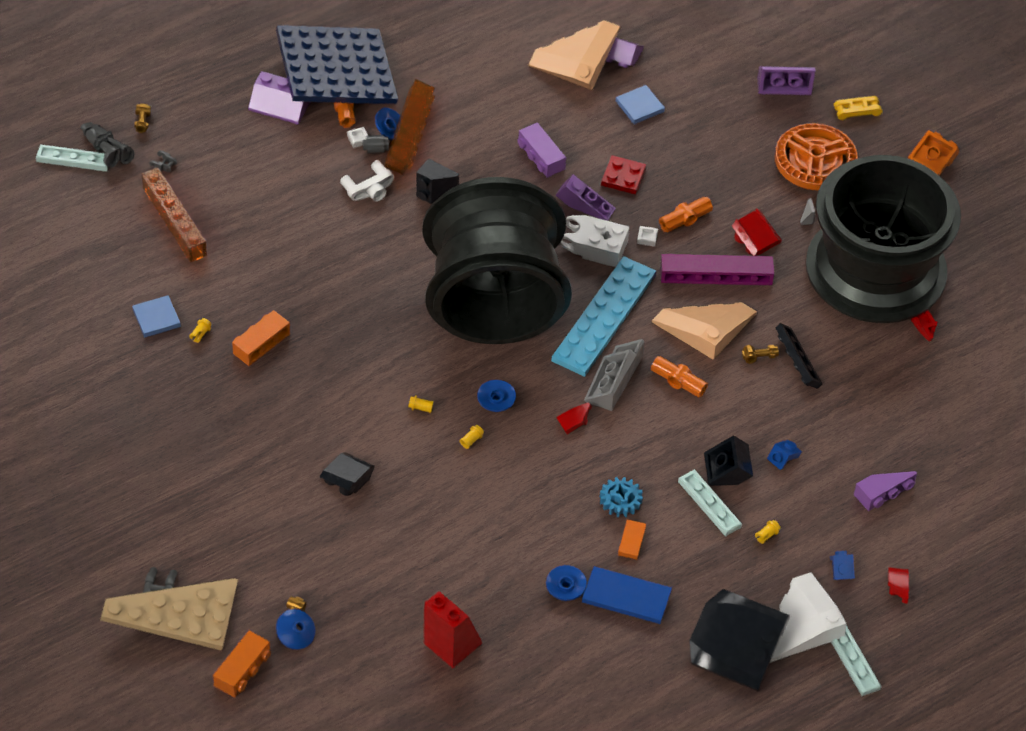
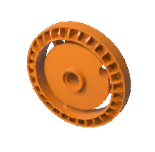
M816 123L798 125L789 129L780 137L775 150V163L780 173L791 183L809 190L820 189L825 178L842 165L843 155H845L847 162L858 158L856 147L846 134L834 127ZM788 147L791 148L789 152V160L787 159L785 153Z

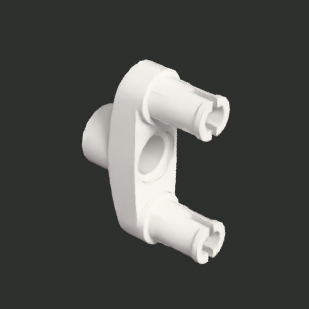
M376 160L372 163L371 168L377 175L358 185L353 182L349 175H345L341 178L340 183L347 190L348 196L353 201L371 197L373 201H380L386 195L385 188L393 182L394 174L389 169H386L380 160Z

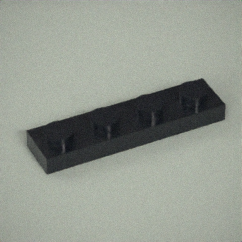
M780 323L775 327L779 334L778 338L786 346V353L793 359L794 367L802 375V382L806 386L818 389L823 384L791 327Z

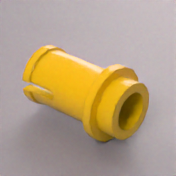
M205 318L198 320V325L189 335L190 339L195 337L193 341L199 343L205 333L211 330L212 324Z
M415 395V397H410L408 407L412 408L413 411L417 409L431 413L434 401L417 398V395Z
M479 425L472 426L470 431L459 442L464 448L469 449L477 439L483 437L484 431Z
M768 521L764 528L755 533L758 542L764 544L774 534H779L781 527L777 521Z

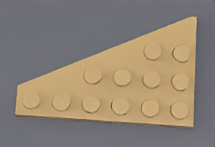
M227 579L108 598L105 600L100 620L222 650L238 579Z

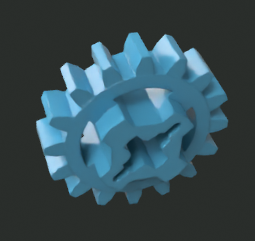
M615 477L614 482L609 479L607 485H602L600 504H604V510L609 509L610 515L615 512L617 517L620 514L627 517L628 512L635 514V509H640V504H642L643 500L642 490H639V484L633 485L632 479L627 482L626 477H623L622 481Z

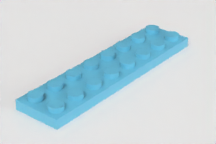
M623 256L555 351L551 361L585 377L656 276V270Z

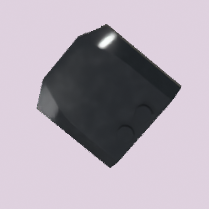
M722 589L705 603L690 638L691 665L759 692L766 675V670L780 637L784 633L790 615Z

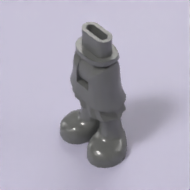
M92 122L81 125L83 135L86 136L94 149L100 153L102 151L105 152L103 162L108 168L114 167L119 160L123 164H128L133 160L134 150L130 146L115 140L111 131H107L100 127V125L93 124Z

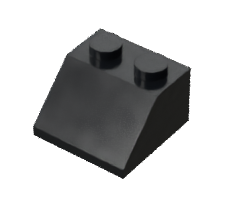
M428 159L416 172V196L430 204H433L451 188L459 185V173L431 159Z
M733 435L704 452L708 485H739L753 477L749 444Z

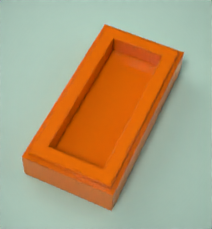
M632 520L626 521L618 556L638 559L646 530L645 523Z

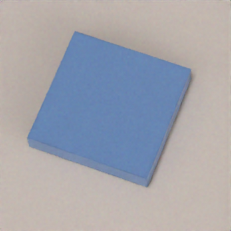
M647 85L616 97V103L633 124L663 113L665 109Z
M169 295L132 306L144 338L181 327Z

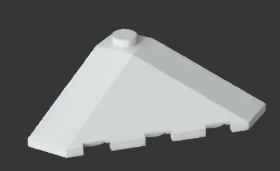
M812 573L793 578L790 583V590L788 594H785L779 606L781 612L790 615V619L770 662L845 636L846 622Z

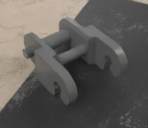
M162 150L157 152L158 156L162 155L164 159L162 163L153 160L149 162L151 167L154 165V168L161 172L162 170L170 172V167L177 164L175 158Z

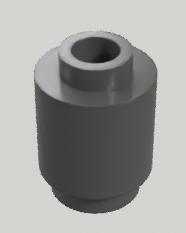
M366 136V139L363 140V150H367V154L389 151L388 136Z

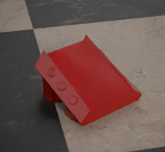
M758 208L748 215L736 219L732 225L735 230L734 239L738 243H744L746 251L753 256H758L782 242L779 235Z

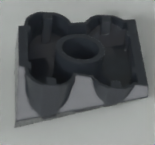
M343 452L322 471L320 478L324 479L328 485H338L339 492L344 496H349L359 491L370 480L375 465Z

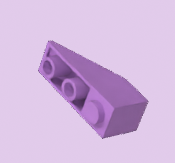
M574 174L563 183L555 195L569 207L606 221L609 220L616 209Z
M912 471L870 475L856 484L854 496L868 511L873 508H879L885 501L896 498L904 490H910L915 485L917 473Z

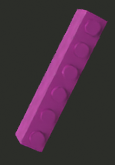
M661 254V283L772 285L774 278L773 256Z

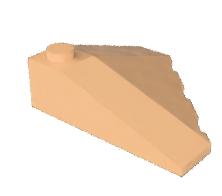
M604 20L591 28L587 27L575 32L570 37L552 42L553 44L544 48L540 47L535 50L529 66L593 90L620 30V26Z
M742 302L701 307L689 306L677 309L664 308L652 320V323L714 360L757 314V311Z

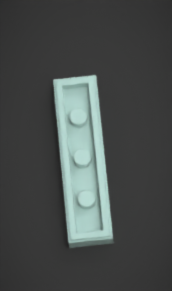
M40 144L36 155V162L108 171V167L103 162L105 153Z
M695 469L679 477L678 482L725 537L741 528L742 523Z
M846 626L845 636L840 637L838 640L834 639L831 643L862 696L880 690V683Z

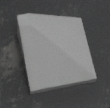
M808 198L800 221L801 225L812 224L814 221L815 210L811 198Z

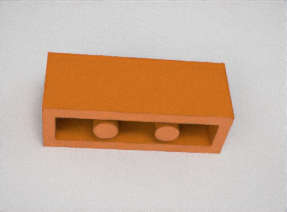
M274 310L264 315L259 322L250 326L245 333L234 339L232 342L233 354L246 365H252L290 335V322Z
M249 630L214 673V686L234 698L239 692H243L248 680L257 674L259 666L263 661L266 662L271 655L270 642Z

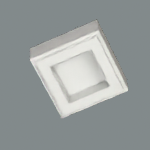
M364 127L347 131V137L353 148L363 146V140L368 136Z
M640 226L637 244L655 247L658 229Z

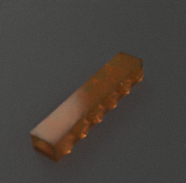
M417 79L411 85L384 167L404 175L407 169H411L414 163L412 156L414 157L418 150L416 144H419L423 135L420 132L424 130L427 123L425 118L428 117L431 111L429 105H432L435 95H433L435 87Z
M157 167L142 173L144 191L188 260L193 262L207 256L205 239L159 168Z

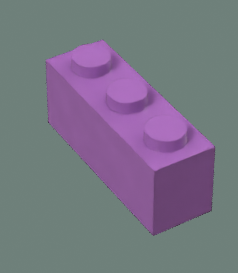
M538 123L519 130L518 144L520 148L527 152L529 159L535 162L540 172L549 177L565 170L566 157Z

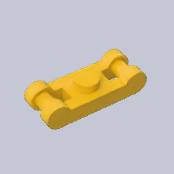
M877 96L844 99L834 102V108L838 111L837 117L839 120H845L847 117L870 114L879 116L882 114V108L878 105L879 100Z

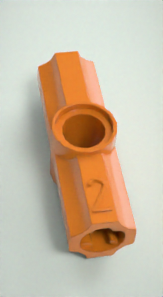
M334 102L340 126L350 128L355 124L353 103Z
M702 197L690 204L686 202L679 204L673 212L659 218L661 229L668 233L682 225L686 227L691 226L698 217L713 211L711 200L708 197Z
M657 356L651 366V371L667 379L669 385L675 389L683 388L697 397H702L708 387L707 382L693 375L691 370L684 364L677 366L667 359Z

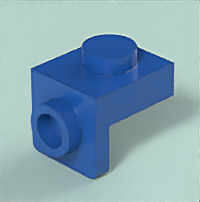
M785 440L775 443L767 459L779 470H782L789 460L799 458L802 451L797 448L794 442Z
M836 551L835 555L830 556L833 567V580L855 579L853 554L847 555V551Z

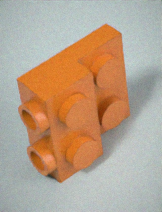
M928 130L911 152L908 159L921 163L940 176L947 166L949 167L957 157L959 148L955 142L945 140L938 132L933 133Z

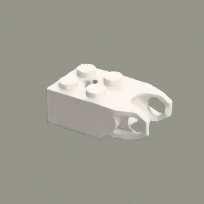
M586 215L567 216L566 226L575 233H565L563 239H567L572 243H565L562 240L559 245L573 254L581 255L582 259L616 267L622 258L628 242L629 226ZM570 221H575L579 225H573Z

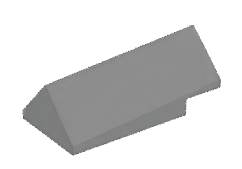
M643 339L617 345L612 354L603 357L584 399L586 403L589 402L592 405L610 411L613 410L643 358Z

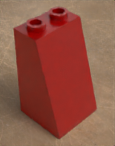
M440 591L424 603V644L451 668H454L482 644V641L470 617Z

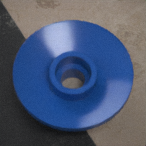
M382 108L376 113L375 124L383 136H388V139L392 141H397L404 137L406 126L399 113L391 108Z
M490 380L480 386L477 399L486 410L502 412L513 406L516 400V392L505 381Z
M569 565L554 568L546 578L548 592L553 597L563 601L579 598L584 593L587 585L585 575L578 568Z
M290 609L282 613L278 618L276 633L279 640L286 647L300 650L310 645L313 641L315 625L311 617L304 611ZM296 624L300 626L301 631L297 630Z

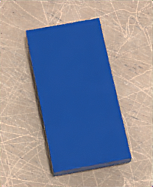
M594 566L582 598V603L661 624L672 588Z

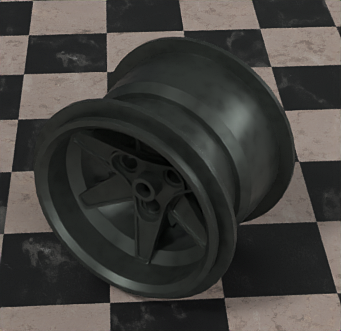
M873 155L858 158L832 171L825 178L818 191L816 215L821 229L812 239L806 256V271L814 290L827 304L837 311L861 321L893 323L905 321L924 313L937 302L946 285L947 263L943 252L955 240L961 222L960 206L955 193L945 180L928 167L914 160L899 156Z
M487 177L467 181L451 188L439 197L427 210L422 223L424 241L432 253L437 256L435 275L430 280L425 293L426 308L432 319L454 336L482 344L519 342L535 337L552 327L567 311L572 298L571 283L565 272L559 267L555 251L566 231V217L560 203L540 187L524 180L509 177Z

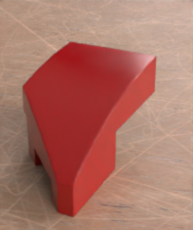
M929 310L910 320L917 330L930 342L934 337L938 322L934 320Z
M588 402L556 417L567 435L583 424L587 425L588 413L592 406Z
M888 567L889 594L892 596L898 595L902 598L904 604H908L909 569Z

